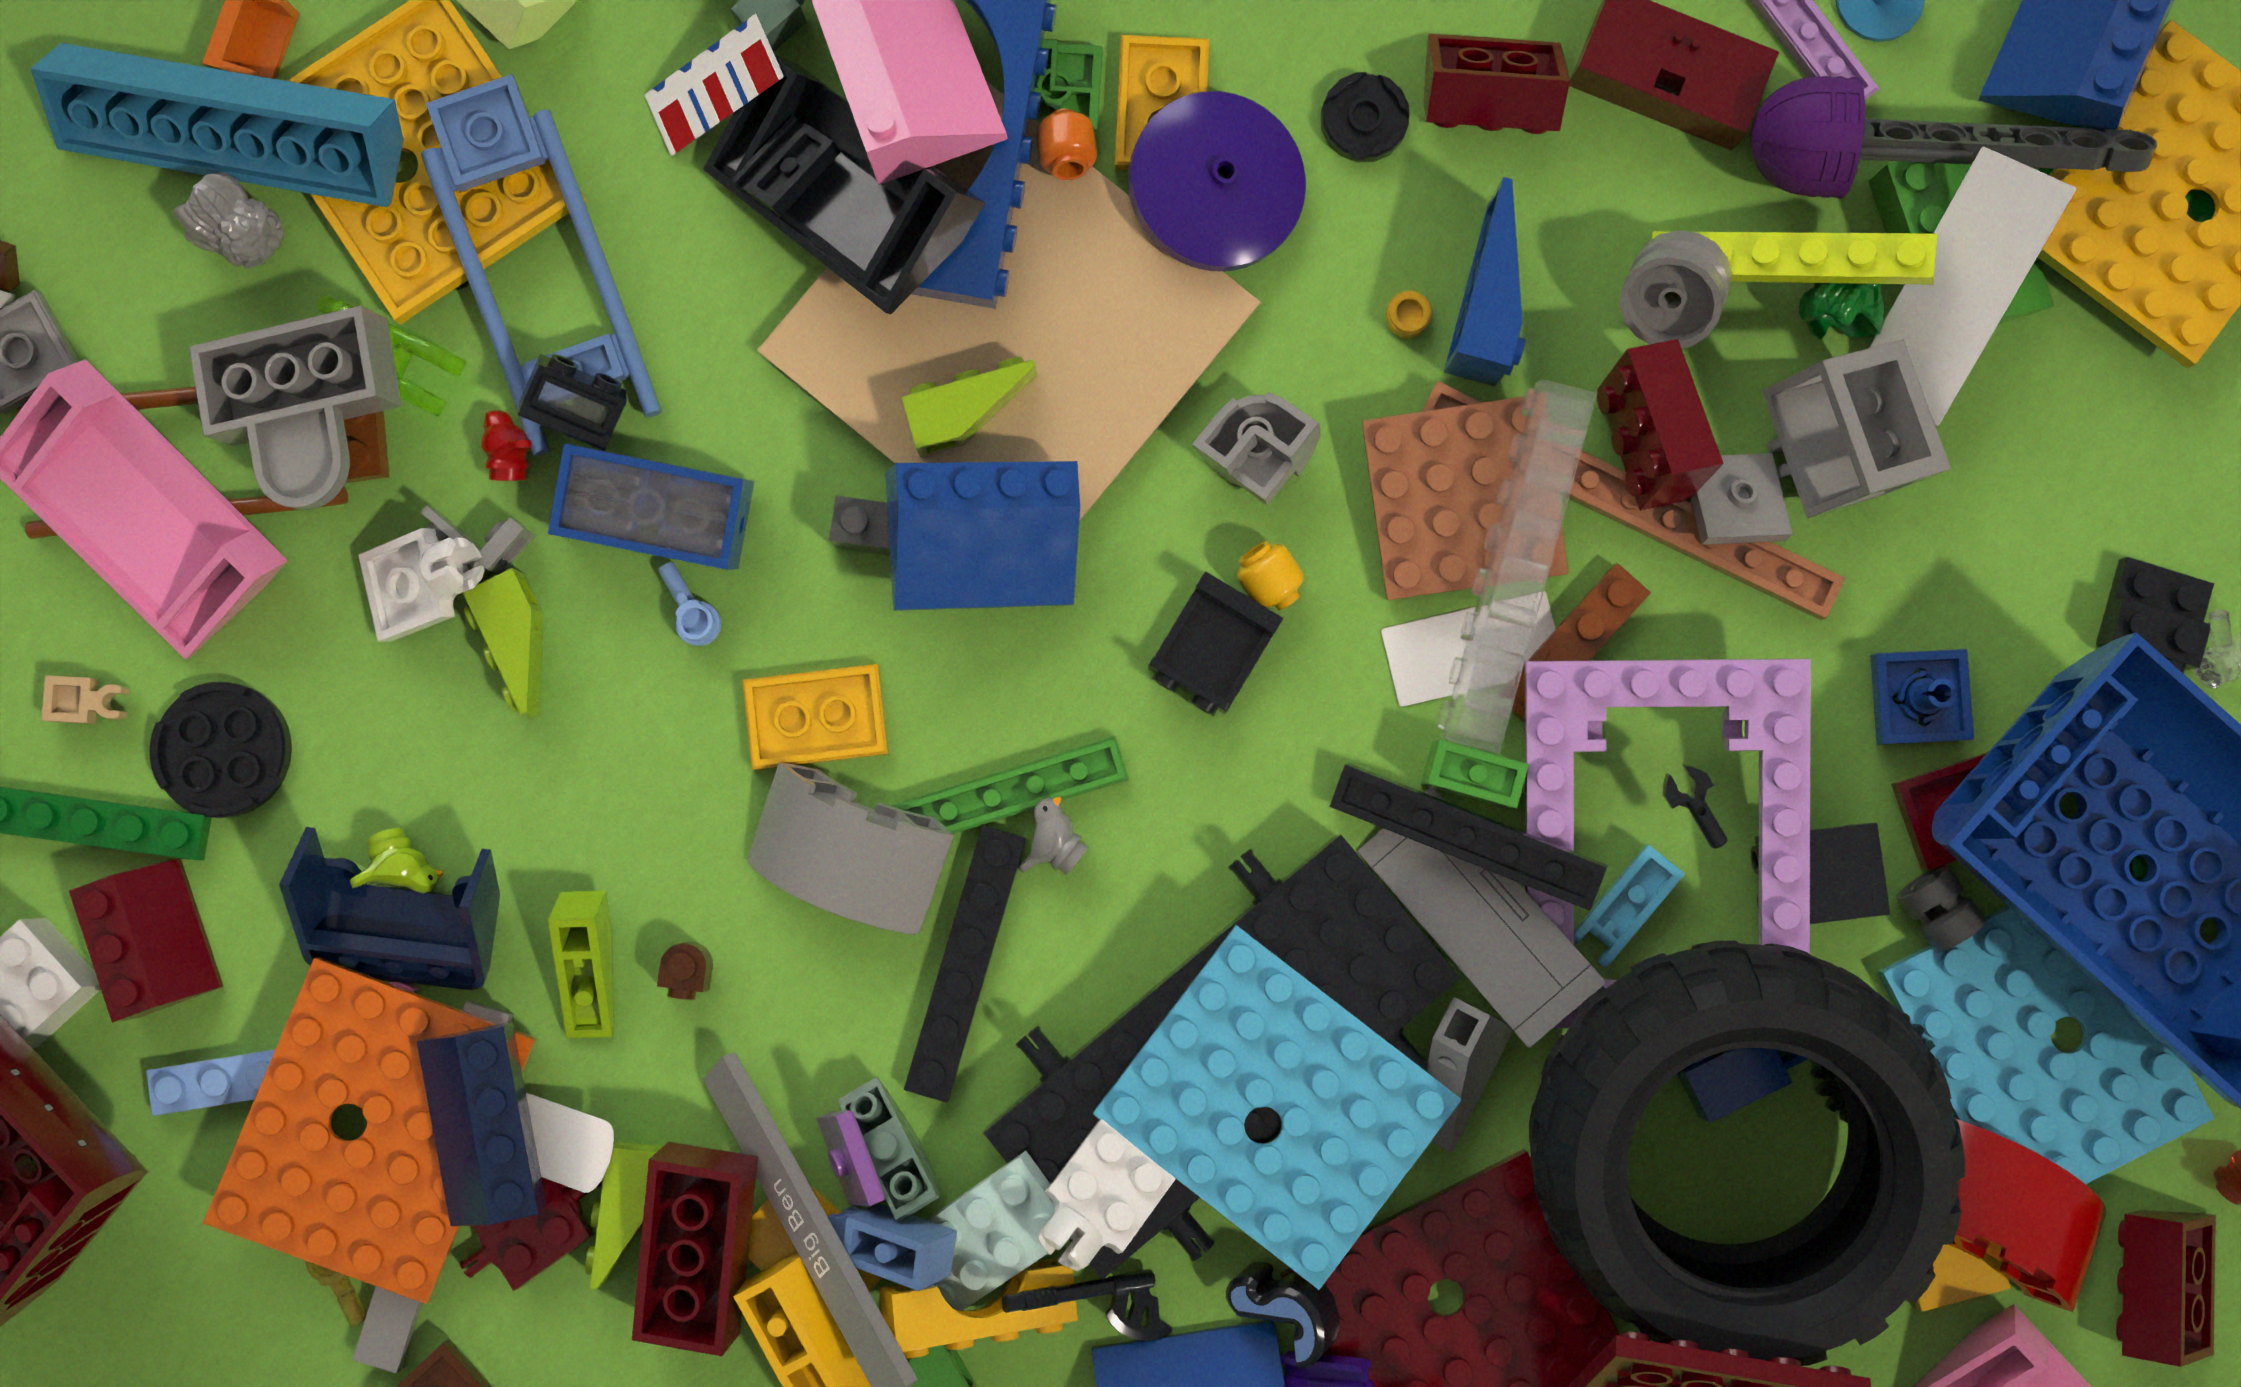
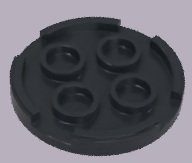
M230 682L204 683L181 693L180 697L164 713L160 722H156L150 741V763L159 787L165 790L177 804L188 810V812L212 818L236 817L262 806L276 793L283 783L289 769L292 754L290 731L284 716L277 706L261 692Z

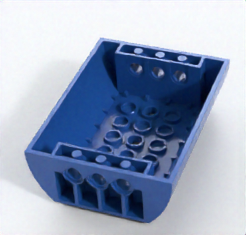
M2135 632L2099 647L2052 679L1935 811L1932 821V836L1936 842L2220 1097L2232 1106L2241 1108V724L2142 636ZM2065 793L2072 794L2078 801V811L2070 819L2066 818L2059 809V801ZM2137 855L2143 857L2148 865L2147 875L2140 881L2135 880L2129 871L2130 862ZM2207 918H2211L2218 928L2216 939L2209 944L2200 935V926Z

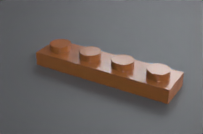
M1614 564L1527 661L1591 660L1651 592L1620 564ZM1525 664L1495 696L1524 724Z

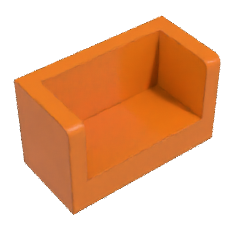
M225 0L202 64L207 68L277 79L300 13L287 0Z

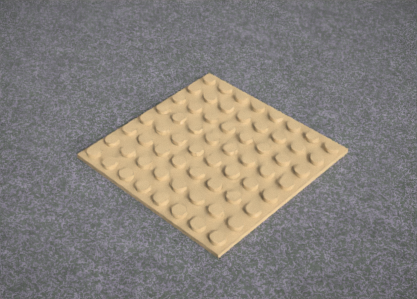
M986 81L1002 120L1004 94ZM1029 119L1027 136L1033 137L1031 159L1029 165L1021 164L1019 181H1025L1024 198L1021 209H1013L1011 225L1017 226L1014 252H1006L1003 269L1009 270V283L1006 296H998L996 309L911 294L892 314H888L827 267L757 351L894 464L1077 461L1080 522L1261 302L1223 271H1208L1191 267L1174 259L1160 249L1139 223L1130 196L1093 166L1084 176L1074 180H1061L1044 170L1039 161L1036 138L1039 123L1036 120ZM994 144L936 164L935 166L968 190L985 166ZM1022 357L1024 362L1034 360L1037 376L964 445L924 457L919 456L901 398L911 394L910 389L912 387L927 382H935L937 386L954 382L953 377L969 370H979L980 374L997 370L998 363L1010 358Z

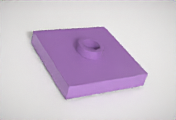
M851 1110L833 1111L817 1117L818 1125L829 1151L830 1165L836 1177L839 1178L848 1204L871 1206L883 1201L885 1194L854 1112H851Z

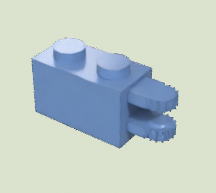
M880 1203L867 1209H858V1207L852 1206L844 1209L842 1213H834L827 1216L855 1267L917 1291L951 1276L957 1230L914 1215H910L898 1222L895 1220L890 1208Z

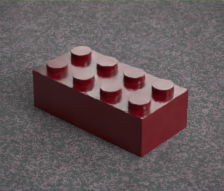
M667 1142L649 1159L632 1341L723 1356L739 1336L742 1312L733 1296L746 1279L758 1156Z

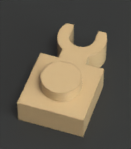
M45 675L41 721L95 724L96 712L107 719L128 718V712L113 710L111 699L117 694H130V689L125 686L109 684L98 690L99 679Z

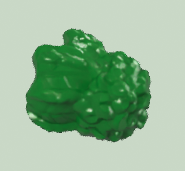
M1815 283V286L1805 292L1803 298L1800 299L1799 315L1803 321H1806L1812 335L1819 339L1825 336L1830 326L1839 328L1848 337L1859 338L1880 335L1885 313L1883 296L1880 292L1883 284Z

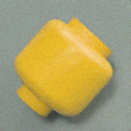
M1264 541L1250 549L1240 558L1239 563L1241 567L1237 572V578L1249 597L1266 608L1275 606L1277 610H1282L1300 597L1297 589L1303 583L1305 576L1285 545H1271L1269 541Z

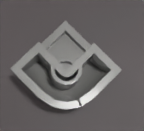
M1268 392L1267 395H1250L1236 401L1232 398L1217 412L1192 445L1205 462L1235 487L1239 485L1268 506L1293 474L1299 477L1310 461L1319 441L1320 424L1284 398Z

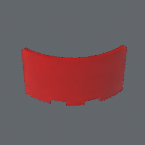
M1956 1119L1959 1122L1964 1148L1965 1177L1959 1180L1958 1196L1960 1200L1959 1208L1961 1209L1959 1227L1952 1244L1948 1245L1978 1259H1984L1985 1253L2002 1262L1999 1271L2018 1285L2025 1296L2073 1312L2106 1215L2104 1203L2080 1179L2042 1155L1998 1134Z

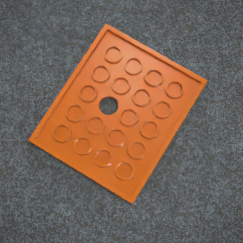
M314 958L203 1224L427 1304L431 1300L460 1226L450 1225L417 1041L497 1024L326 959ZM514 1030L523 1074L537 1038ZM354 1104L362 1109L363 1116L367 1120V1126L359 1138L345 1140L334 1133L331 1126V1118L334 1111L340 1105Z

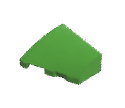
M1043 39L1042 48L1049 49L1045 76L1037 75L1034 92L1041 93L1040 102L1055 111L1071 109L1074 112L1082 113L1091 120L1094 131H1097L1103 46L1058 43V40Z

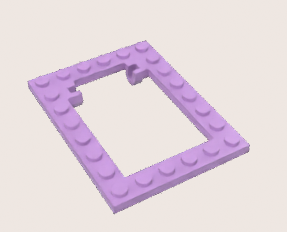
M1811 659L1525 661V763L1529 764L1525 777V833L1574 851V752H1606V739L1602 735V722L1606 721V707L1726 706V710L1723 711L1722 740L1725 750L1759 751L1758 944L1773 943L1791 946L1810 954ZM1743 720H1745V737L1742 734ZM1525 885V891L1574 945V904ZM1604 979L1606 983L1603 986L1607 989L1616 980ZM1587 1000L1554 1028H1569L1578 1017L1577 1011Z

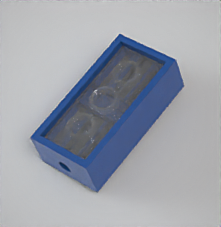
M564 444L548 534L726 570L738 569L755 481Z

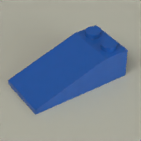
M1506 177L1502 178L1486 208L1443 372L1491 386H1496L1504 375L1510 376L1513 366L1519 365L1526 342L1525 338L1519 337L1523 321L1512 179Z

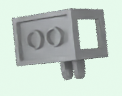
M1904 339L1823 360L1762 390L1778 438L1766 444L1770 453L1784 452L1787 463L1776 469L1778 477L1782 479L1792 475L1807 519L1889 494L1951 469Z

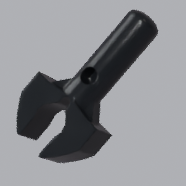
M1682 764L1693 783L1691 787L1692 796H1689L1686 793L1680 792L1672 776L1666 773L1663 783V797L1669 807L1674 809L1680 805L1688 808L1711 848L1716 849L1725 845L1727 837L1705 801L1707 789L1714 786L1708 774L1693 766Z

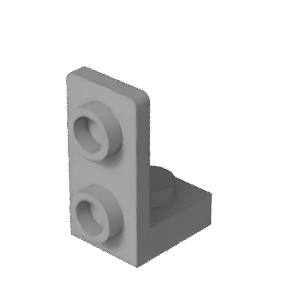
M426 505L420 511L431 521L426 528L435 529L436 536L441 541L449 537L453 539L459 537L469 540L476 546L482 558L469 563V566L472 568L484 566V571L487 569L497 575L503 573L536 536L525 525L509 517L506 522L501 521L488 532L485 537L487 544L481 548L438 510Z

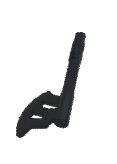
M1151 1269L1113 1275L1103 1280L1097 1279L1057 1287L1050 1286L1021 1291L1017 1294L1002 1297V1309L1005 1313L1055 1306L1059 1303L1111 1294L1113 1295L1111 1305L1106 1311L1105 1317L1119 1333L1134 1340L1151 1341L1161 1339L1172 1331L1170 1325L1160 1320L1158 1298L1150 1293L1149 1288L1155 1286V1275ZM1130 1292L1132 1303L1128 1317L1126 1318L1125 1313ZM1145 1307L1146 1321L1145 1326L1143 1327L1141 1325L1143 1309Z

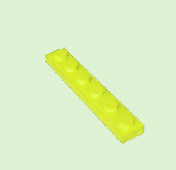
M1653 231L1652 239L1658 236L1659 234L1668 232ZM1695 232L1714 241L1728 257L1732 272L1731 282L1933 285L1938 234Z

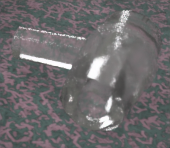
M2216 610L2209 614L2212 647H2208L2206 652H2204L2200 668L2193 669L2200 682L2210 688H2217L2230 681L2234 682L2241 677V633L2232 636L2229 612L2225 610Z

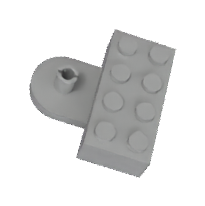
M363 306L189 347L203 436L233 446L249 442L253 470L259 487L272 501L286 507L298 510L319 508L329 503L342 490L350 468L344 420L402 407L388 320Z

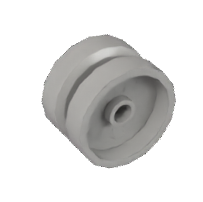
M1677 230L1659 234L1644 244L1634 259L1630 272L1622 286L1619 305L1625 324L1637 338L1648 344L1678 339L1681 348L1694 346L1707 338L1719 322L1723 306L1729 295L1732 272L1728 257L1714 241L1699 233Z

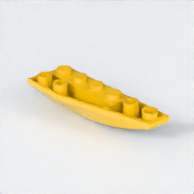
M798 1252L744 1281L733 1297L783 1387H871Z

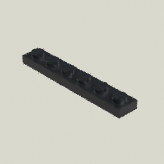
M1350 763L1345 764L1329 806L1589 911L1594 904L1608 868L1607 864Z
M982 825L904 1086L905 1091L946 1103L950 1099L1024 849L1025 837Z

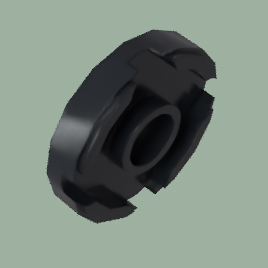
M1356 72L1340 79L1328 91L1321 110V130L1328 145L1341 157L1355 162H1375L1391 155L1402 143L1409 125V104L1402 89L1390 78L1380 74L1375 76L1367 74V72Z

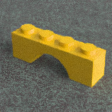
M1058 1257L1038 1260L1009 1279L1005 1289L994 1301L974 1310L952 1308L942 1296L939 1288L934 1284L920 1291L901 1284L880 1287L882 1315L906 1358L925 1356L929 1354L928 1348L946 1345V1349L949 1350L970 1348L974 1346V1339L991 1337V1340L995 1342L1010 1341L1019 1338V1331L1035 1329L1036 1333L1042 1334L1054 1333L1063 1330V1323L1078 1321L1076 1301L1059 1303L1055 1306L1005 1313L1002 1309V1297L1017 1294L1021 1291L1074 1284L1073 1269L1059 1263L1058 1260L1060 1258Z

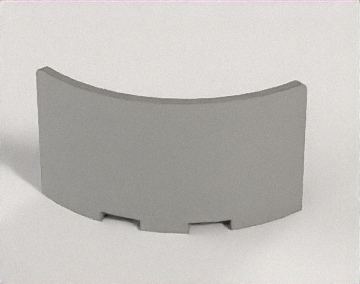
M779 762L751 845L748 864L777 887L816 907L870 926L912 935L919 933L954 835L935 817L909 812L881 802L877 803L875 810L854 801L857 792L839 784L820 769Z

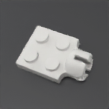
M420 528L358 555L378 642L394 641L455 617L453 609L455 597L460 593L475 588L484 574V566L468 570L467 564L482 558L473 543L459 537L455 539L449 537L439 541L435 529Z
M1101 1119L1044 1194L1052 1199L1055 1204V1213L1041 1230L1039 1241L1043 1248L1051 1255L1055 1249L1060 1250L1069 1238L1073 1241L1058 1262L1075 1271L1088 1266L1103 1246L1109 1247L1117 1254H1120L1126 1249L1176 1178Z

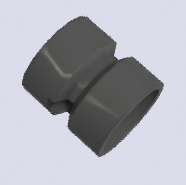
M1948 865L1936 867L1907 884L1896 895V899L1909 917L1913 920L1922 921L1919 930L1935 952H1941L1962 943L1977 933L1987 922L1972 898L1961 896L1963 886Z

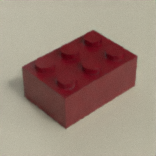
M1674 339L1627 349L1598 387L1597 403L1601 413L1606 415L1612 431V447L1615 453L1621 456L1626 471L1628 492L1631 496L1635 497L1640 511L1688 501L1724 463L1679 340Z

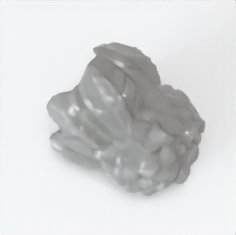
M226 172L205 175L200 182L193 186L190 198L186 203L180 204L173 211L174 217L186 230L183 234L188 242H193V245L203 250L217 252L236 267L244 266L250 269L255 266L264 265L266 260L274 254V251L282 246L281 240L284 238V230L282 229L283 224L279 220L278 214L272 211V209H268L264 202H257L253 198L249 199L247 192L244 191V187L239 184L236 178H233Z

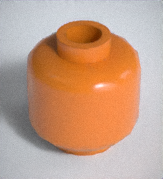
M1059 109L1044 118L1038 125L1036 133L1039 161L1044 170L1058 179L1074 180L1084 176L1094 165L1097 158V146L1094 127L1088 117L1071 109Z

